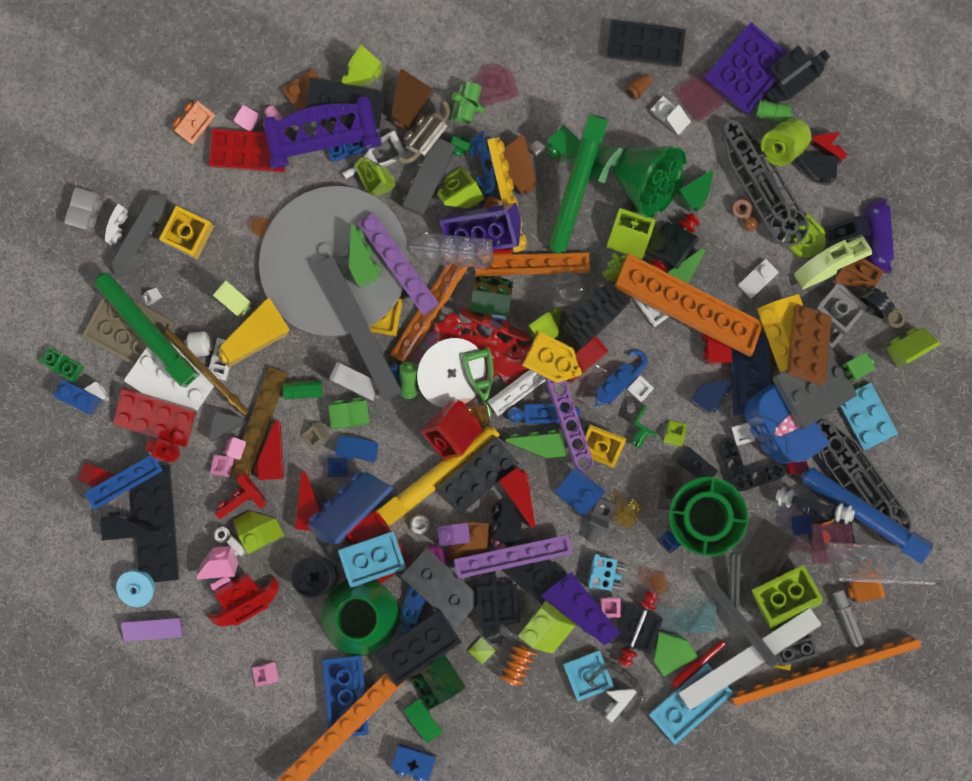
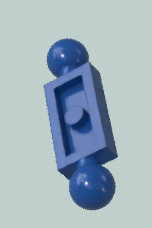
M561 403L560 410L563 413H567L570 409V406L566 409H563V403ZM554 404L524 405L525 411L517 407H513L508 411V418L512 422H519L522 418H525V424L560 423ZM575 406V409H576V412H577V415H578V418H579V417H580V409H579L577 406Z
M410 585L400 615V620L406 621L399 629L400 636L411 629L413 624L417 625L420 623L426 600Z

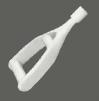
M391 131L381 137V141L384 142L390 138L399 153L398 156L378 163L372 154L375 148L368 149L364 157L382 166H387L397 162V157L404 158L407 156L408 151L403 147L396 135V131ZM355 167L349 168L343 172V175L347 179L354 175L357 170Z

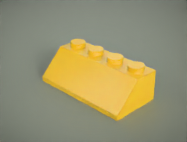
M799 294L757 308L780 373L788 367L794 307L797 304L803 306Z

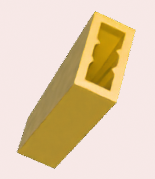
M270 298L266 299L220 346L218 357L223 364L226 363L228 368L288 335L290 329Z

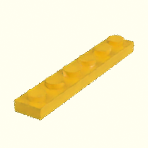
M500 137L488 139L502 204L517 203L518 207L517 199L513 196L512 192L514 189L513 181L508 175L509 164L503 154L505 151L504 143L502 140L500 141ZM521 229L519 246L513 247L514 253L526 249L527 239L522 234Z

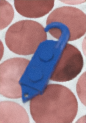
M635 349L628 353V356L633 354L639 355L641 362L636 367L630 364H622L596 390L595 407L604 404L610 405L646 368L648 359L644 352Z

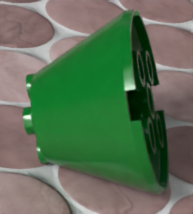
M678 146L626 147L618 166L613 168V174L616 175V180L639 213L646 218H655V214L659 211L663 213L676 197L685 177L682 171L684 164L687 165V156L685 151Z

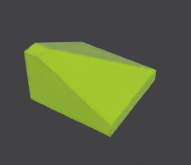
M482 637L469 649V652L481 664L496 651Z

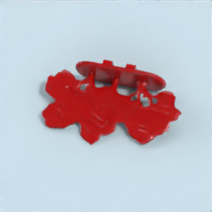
M461 308L460 313L472 322L462 324L456 314L450 313L445 316L443 322L434 324V331L437 333L436 343L446 339L458 338L471 342L479 350L488 347L491 351L493 362V379L496 375H500L506 386H509L525 374L526 370H529L522 366L532 344L520 346L517 339L529 341L531 337L524 331L510 326V321L503 319L500 322L492 319L493 314L485 313L483 315L478 312H472L470 309ZM458 324L462 325V327L459 329H457ZM481 324L493 329L491 336H481L477 331V325ZM464 328H472L468 334L462 335L460 333ZM473 331L476 332V336H475V337L472 335V332H473ZM501 332L513 338L505 343L497 336V333ZM514 345L517 347L515 352L513 351ZM484 357L485 364H486V376H485V380H487V374H488L487 360H486V357Z

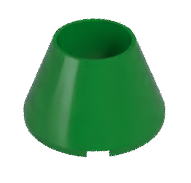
M702 477L688 482L675 494L670 505L669 523L674 537L685 549L701 556H717L734 548L743 538L748 525V509L744 498H742L733 485L719 478ZM701 498H706L716 503L722 515L718 530L709 536L697 533L689 520L692 505Z
M348 580L342 582L330 592L322 609V625L329 641L340 651L355 656L371 655L386 646L394 637L399 624V609L394 596L384 585L375 580L351 588ZM352 599L365 600L375 609L377 615L376 626L368 635H353L343 626L341 620L342 610Z

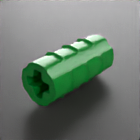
M322 380L283 383L284 400L323 397Z

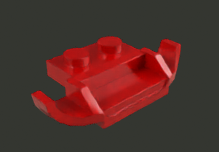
M247 573L214 592L215 597L222 605L220 606L221 612L214 615L210 613L206 615L217 626H237L269 608V604L274 600L278 592L279 583L273 576L270 583L265 587L261 584L256 585L252 577Z

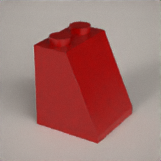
M456 399L450 401L420 432L443 460L461 457L479 434L482 427L479 425L478 419L467 410L465 403Z

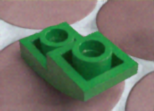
M48 346L39 360L41 364L73 383L76 382L84 369V366L51 346Z
M420 698L403 708L405 714L426 743H429L443 733L442 728L431 716L430 711Z

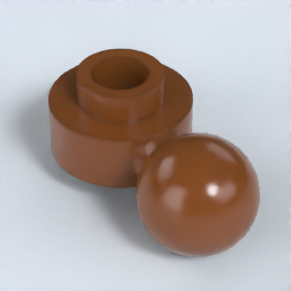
M739 198L733 205V212L737 217L744 219L743 228L746 231H754L758 226V221L750 215L753 205L749 199ZM741 204L746 205L745 210L740 208Z

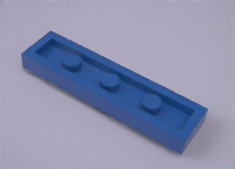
M150 455L84 494L93 510L162 472L163 469L157 459Z

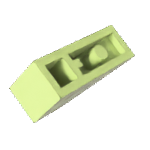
M227 281L213 295L239 318L245 317L251 310L250 306L252 303Z

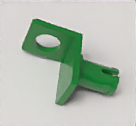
M644 404L634 421V424L639 429L632 441H630V444L635 446L639 439L636 445L639 449H641L648 434L656 437L658 435L657 432L639 422L647 408L646 404Z

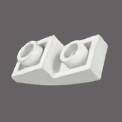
M120 204L114 209L106 228L105 241L111 246L121 240L123 230L118 225L123 224L127 219L126 214L128 211Z

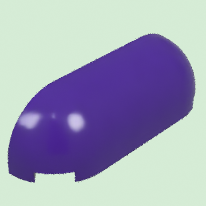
M877 199L871 202L864 211V217L868 218L872 235L865 237L866 242L872 249V254L866 258L867 261L884 270L883 273H891L890 260H894L890 206H886L887 199Z

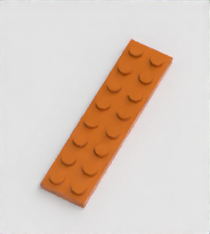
M631 254L626 256L615 282V286L619 290L749 357L753 354L763 326L762 321Z

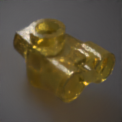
M632 498L625 507H620L615 512L616 517L613 520L619 526L628 530L638 520L634 515L638 514L644 507Z

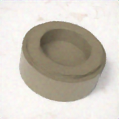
M894 309L886 318V323L891 328H899L906 322V315L900 309Z

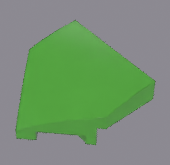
M662 631L658 632L657 643L652 654L654 662L664 677L697 658L695 651L682 635L676 636L665 634Z

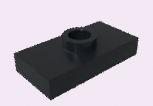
M689 446L676 460L679 465L696 479L714 477L718 472L716 468Z

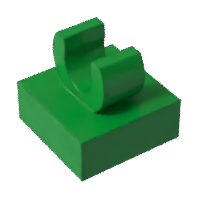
M461 135L453 136L451 144L456 146L453 154L459 157L464 156L466 151L471 150V140Z

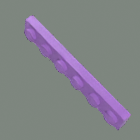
M373 212L357 223L424 316L440 305Z
M569 535L454 559L458 579L573 553Z

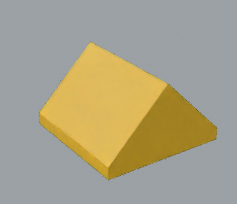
M589 425L585 434L592 459L614 468L626 438L593 425Z

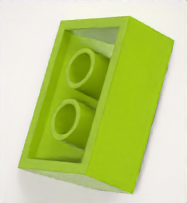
M804 565L752 590L759 611L769 630L794 619L809 608L812 610L822 605L823 597Z

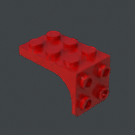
M371 510L345 536L355 545L392 531L379 512ZM397 540L405 566H408L412 560ZM399 571L377 578V580L382 584Z

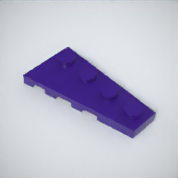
M572 572L541 595V597L604 646L620 634Z

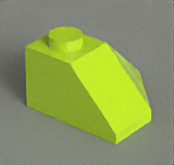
M360 45L348 64L347 72L349 74H345L341 82L351 86L370 84L374 79L377 80L383 72L382 64L364 46Z
M364 156L354 164L367 193L374 197L386 194L396 186L394 177L390 174L388 168Z
M462 166L445 176L443 180L445 184L437 192L440 200L448 206L469 209L484 200L476 181Z
M560 306L556 307L553 313L548 312L529 325L528 331L534 339L539 331L554 339L557 338L562 311Z
M248 511L233 520L238 537L247 554H252L285 536L276 518Z

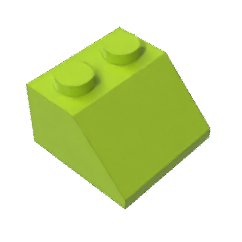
M914 327L906 332L907 336L903 339L899 336L890 341L891 346L886 349L897 368L941 344L924 327L918 330Z
M545 601L523 627L518 636L532 648L553 654L576 624L549 602Z

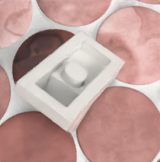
M664 96L650 110L653 115L677 136L691 122L680 105L675 107Z
M765 259L738 287L751 299L779 272Z
M633 688L606 690L616 702H611L607 706L605 717L610 722H613L637 692Z

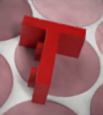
M244 470L238 473L236 477L237 482L243 489H237L232 493L230 499L227 501L224 499L216 505L215 515L219 520L249 498L254 501L259 509L266 505L267 498Z

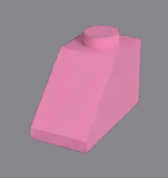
M232 546L213 547L202 561L196 576L197 579L233 577L238 566V560Z

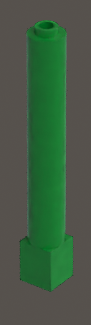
M589 112L587 114L581 134V141L548 244L554 253L560 254L567 250L596 154L608 124L606 117Z
M100 273L95 278V287L166 367L165 370L179 386L187 388L200 376L110 273Z

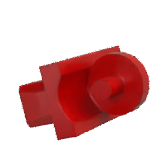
M159 438L157 441L149 439L145 450L152 452L151 457L169 463L176 462L181 454L178 448L179 445Z

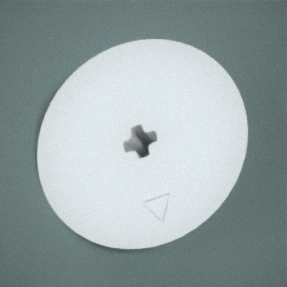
M458 338L446 339L433 345L424 354L418 367V385L424 397L439 407H445L450 401L456 399L465 404L472 400L478 393L467 377L462 355L479 351V349L471 342ZM484 357L469 361L475 383L485 380L486 364Z

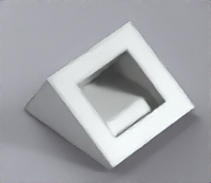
M538 140L528 147L535 157L545 150V146Z
M157 288L146 291L142 298L147 306L161 299L162 296Z

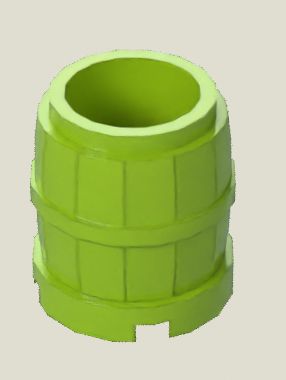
M796 118L779 123L774 129L766 133L761 141V150L767 155V161L776 166H785L791 163L809 146L811 142L810 128L804 121Z

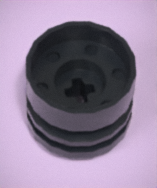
M313 556L304 558L292 570L291 581L293 588L305 598H316L326 595L333 590L337 583L336 567L325 557ZM313 573H319L318 578L320 580H313Z

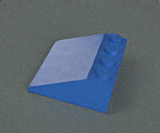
M357 472L351 477V482L347 486L344 485L337 491L338 495L334 499L330 498L323 504V510L319 513L315 512L309 518L310 522L307 526L321 542L337 544L393 489L392 486L368 472Z

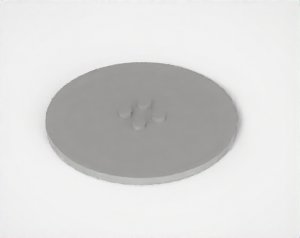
M329 186L314 189L298 196L275 216L261 244L259 273L267 298L271 299L280 315L287 322L313 335L324 337L351 335L316 266L317 263L330 256H334L369 327L380 321L394 307L404 288L366 235L363 241L365 245L369 244L373 251L371 257L374 262H378L382 270L379 272L381 278L360 288L349 269L351 224L360 228L357 223L372 212L410 263L409 246L404 229L394 213L382 201L356 188Z

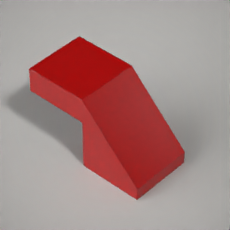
M85 462L78 481L96 487L117 474Z

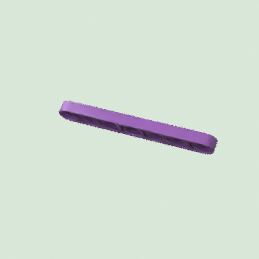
M545 378L574 466L582 472L587 471L592 467L593 459L566 380L555 383ZM555 384L563 386L562 394L558 395L554 392ZM562 402H566L570 406L567 413H563L560 410ZM567 421L575 422L576 429L574 431H569L566 428ZM574 439H579L582 442L581 449L573 448L572 442ZM581 457H585L588 460L586 468L579 466L578 461Z

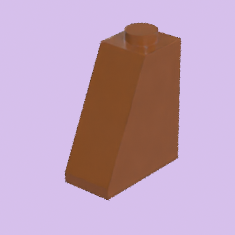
M522 134L506 146L503 152L504 158L509 164V178L512 179L514 188L520 196L524 193L526 195L530 194L536 185L526 139Z

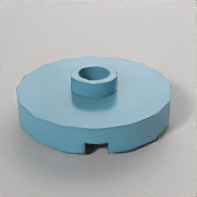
M139 569L127 570L119 577L116 583V591L119 598L125 604L132 607L145 606L152 600L155 592L153 579L148 573L138 571Z

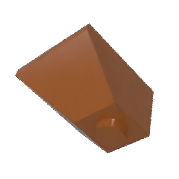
M450 521V525L468 523L470 542L448 545L447 559L454 560L486 553L489 524Z

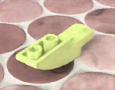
M863 236L849 243L843 240L809 260L794 273V277L802 290L837 275L838 269L871 255L872 249Z

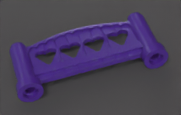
M368 97L358 98L356 104L334 103L312 106L292 113L278 121L275 120V117H267L263 123L271 157L269 160L271 169L288 166V157L361 141L364 149L376 148L382 145L381 137L377 134L371 102L368 100ZM350 113L355 115L351 130L347 129L340 122L339 118L341 115L347 116ZM336 118L337 122L332 135L321 125L323 119ZM316 121L318 127L312 139L302 129V125ZM294 125L299 127L295 142L284 134L283 130L285 127L292 128Z

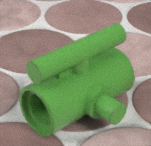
M465 82V84L460 85L458 93L454 92L451 98L455 100L450 121L471 124L475 112L483 113L484 107L478 102L482 89L480 85L473 82Z

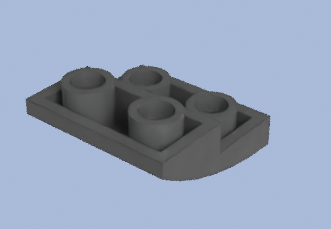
M783 625L777 626L771 630L767 629L768 633L771 634ZM810 633L776 654L781 667L819 656L814 639Z

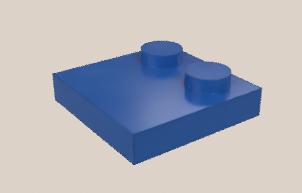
M575 466L554 493L582 516H585L606 491Z

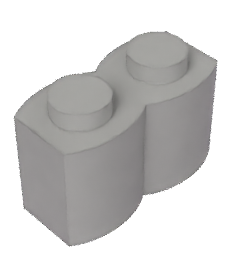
M75 187L64 223L68 226L90 232L91 228H94L96 224L95 213L97 210H100L102 205L101 196L97 193Z

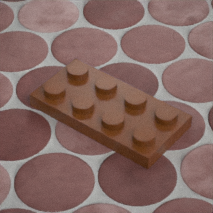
M799 304L794 307L787 367L788 375L820 386L826 383L832 316Z

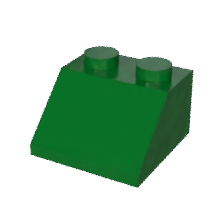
M563 124L547 141V155L553 161L557 160L559 163H574L581 140Z

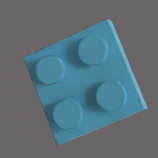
M600 650L563 664L577 701L614 688Z

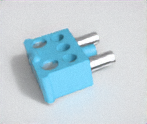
M594 554L592 556L587 587L590 589L595 587L612 591V589L623 591L625 588L613 586L625 587V584L613 582L614 579L621 580L622 577L621 573H616L615 571L617 569L627 572L628 569L616 566L629 568V566L617 563L618 560L599 557L598 554ZM608 561L610 562L609 567L606 566V563ZM605 571H608L607 577L604 576ZM603 581L607 582L606 586L602 585Z

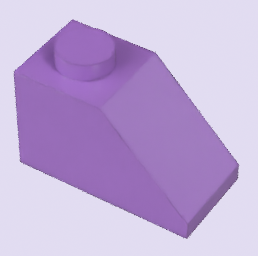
M468 523L437 527L439 546L470 542Z

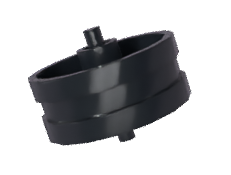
M869 286L859 296V300L867 306V313H872L882 320H885L889 313L895 309V305L887 296V293H883L874 286Z

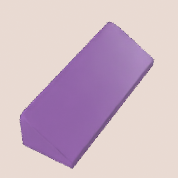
M182 617L121 622L124 642L183 637Z

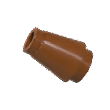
M645 73L628 83L625 88L628 97L632 100L639 99L653 82L651 76Z

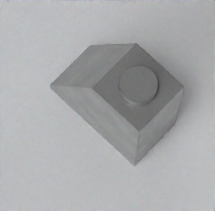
M339 362L336 363L329 378L333 384L372 402L375 399L379 400L381 394L373 379Z

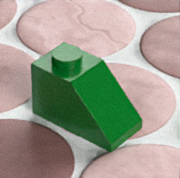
M712 170L678 191L677 194L689 212L693 210L697 212L705 207L704 203L708 199L714 174Z

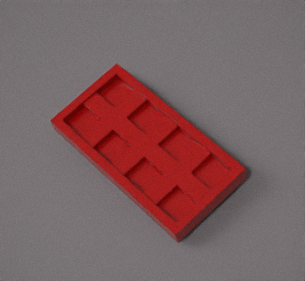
M212 129L209 167L285 173L286 167L279 169L270 168L269 160L271 157L265 133Z
M123 387L120 392L113 425L187 447L197 410Z

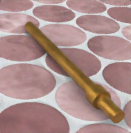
M169 328L163 332L224 395L231 406H234L243 416L249 412L239 401L240 398L235 393L232 394Z

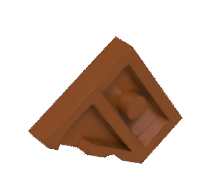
M863 258L842 267L833 283L867 288L869 286L875 287L884 270Z

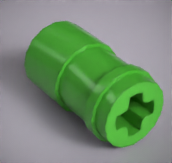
M759 100L755 116L781 123L793 117V113H791L792 105Z
M404 362L400 365L399 380L402 390L400 395L406 399H412L418 393L417 373L419 366L416 363Z

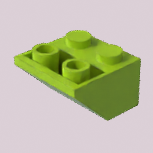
M619 208L606 248L625 255L631 254L642 260L656 220Z

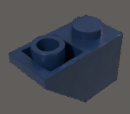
M725 380L702 384L690 399V402L706 414L715 413L721 405L719 401L722 396L726 398L732 390L730 387L732 381Z

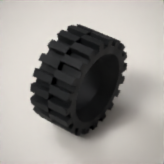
M609 280L590 296L562 327L583 348L626 308L631 300L615 286L612 280Z

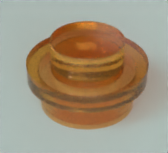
M257 218L252 223V231L255 235L264 237L270 222L265 218Z

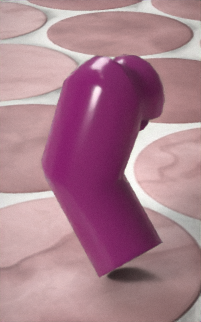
M436 545L427 546L446 566H449L443 548Z

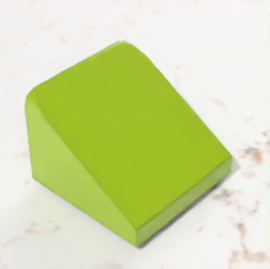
M668 420L663 442L681 447L685 440L687 424Z

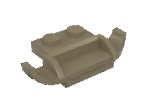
M446 101L440 102L442 106L440 115L433 112L431 115L420 116L416 120V126L412 131L409 130L403 137L404 141L402 142V145L410 154L406 158L397 157V161L410 163L417 159L419 155L425 156L447 128L445 123L449 118L450 108Z

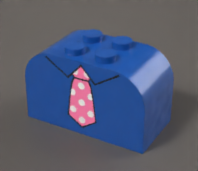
M774 382L753 395L745 405L744 414L750 426V432L758 438L761 443V449L777 463L788 464L808 460L830 444L817 422L800 430Z

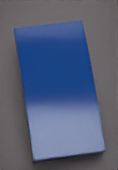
M362 141L327 149L332 162L343 160L368 150L363 148Z
M339 436L334 455L350 460L358 458L373 463L376 461L379 443L360 438Z

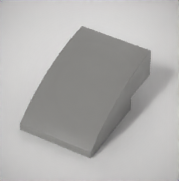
M836 284L814 309L832 316L829 342L832 349L867 309V306L842 284Z

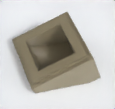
M320 421L313 424L301 435L312 450L331 437Z

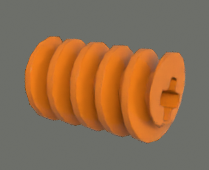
M518 644L519 647H512L516 654H509L513 660L506 661L509 668L502 669L506 676H499L501 680L518 687L517 684L524 683L520 677L527 676L523 669H530V666L526 663L533 662L530 655L537 654L534 650Z

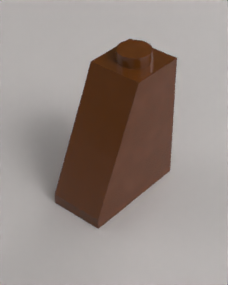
M402 68L398 76L392 119L394 121L393 124L399 129L403 130L405 128L409 130L432 97L433 89Z

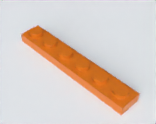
M589 253L475 256L476 276L590 273Z

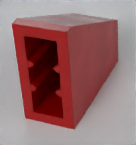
M597 336L575 354L582 375L608 353V349ZM580 376L568 379L566 382L572 384Z

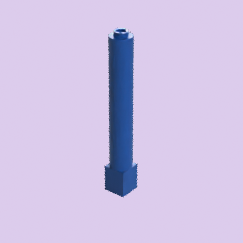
M812 467L810 470L806 468L800 477L803 479L802 484L834 505L838 506L843 503L845 508L852 505V510H855L854 518L901 548L903 553L918 563L922 564L933 549L934 544L915 531H909Z

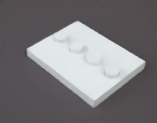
M171 343L180 355L186 358L200 374L187 388L179 386L165 370L166 367L147 346L124 381L141 393L198 411L215 386ZM209 369L220 380L221 376Z

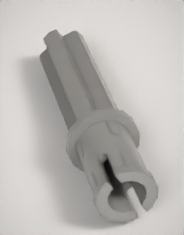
M844 589L833 592L832 595L838 607L837 612L841 614L852 645L854 647L863 645L862 636L851 611L852 605H849Z

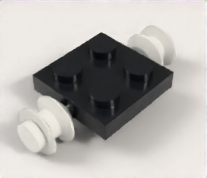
M785 487L781 490L779 489L776 494L778 505L786 503L787 508L794 505L796 510L807 515H811V512H813L819 518L829 520L831 517L836 519L837 522L840 519H844L845 524H848L849 521L852 522L855 510H852V505L845 508L844 504L841 503L833 508L826 504L795 496L794 489L787 492Z

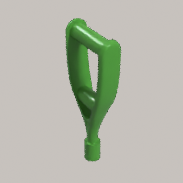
M485 347L483 350L469 354L464 353L462 359L467 377L484 403L485 417L492 416V410L487 401H489L493 380V362L490 349ZM486 357L487 380L475 383L469 361Z

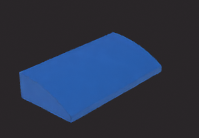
M362 656L322 659L328 729L365 693ZM367 720L350 737L369 735Z

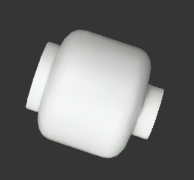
M204 331L189 333L187 339L184 340V344L196 357L209 355L214 347L212 336Z

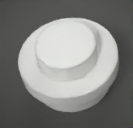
M416 515L411 519L410 527L415 533L422 534L429 529L430 523L426 516Z

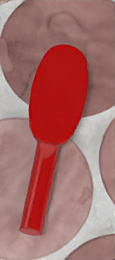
M722 639L719 640L699 661L693 660L688 667L683 669V672L681 671L676 678H673L671 683L674 689H677L703 664L707 663L726 646L725 642Z

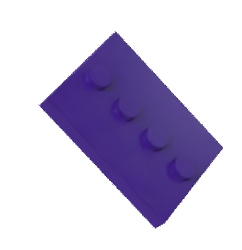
M750 22L704 77V80L742 113L747 115L776 80L768 68L785 56L787 52Z

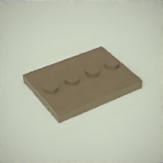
M103 296L81 337L134 366L147 348V345ZM132 299L162 334L168 328L173 331L177 323Z

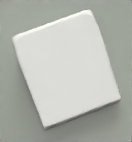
M94 382L84 389L101 399L110 400L101 383Z

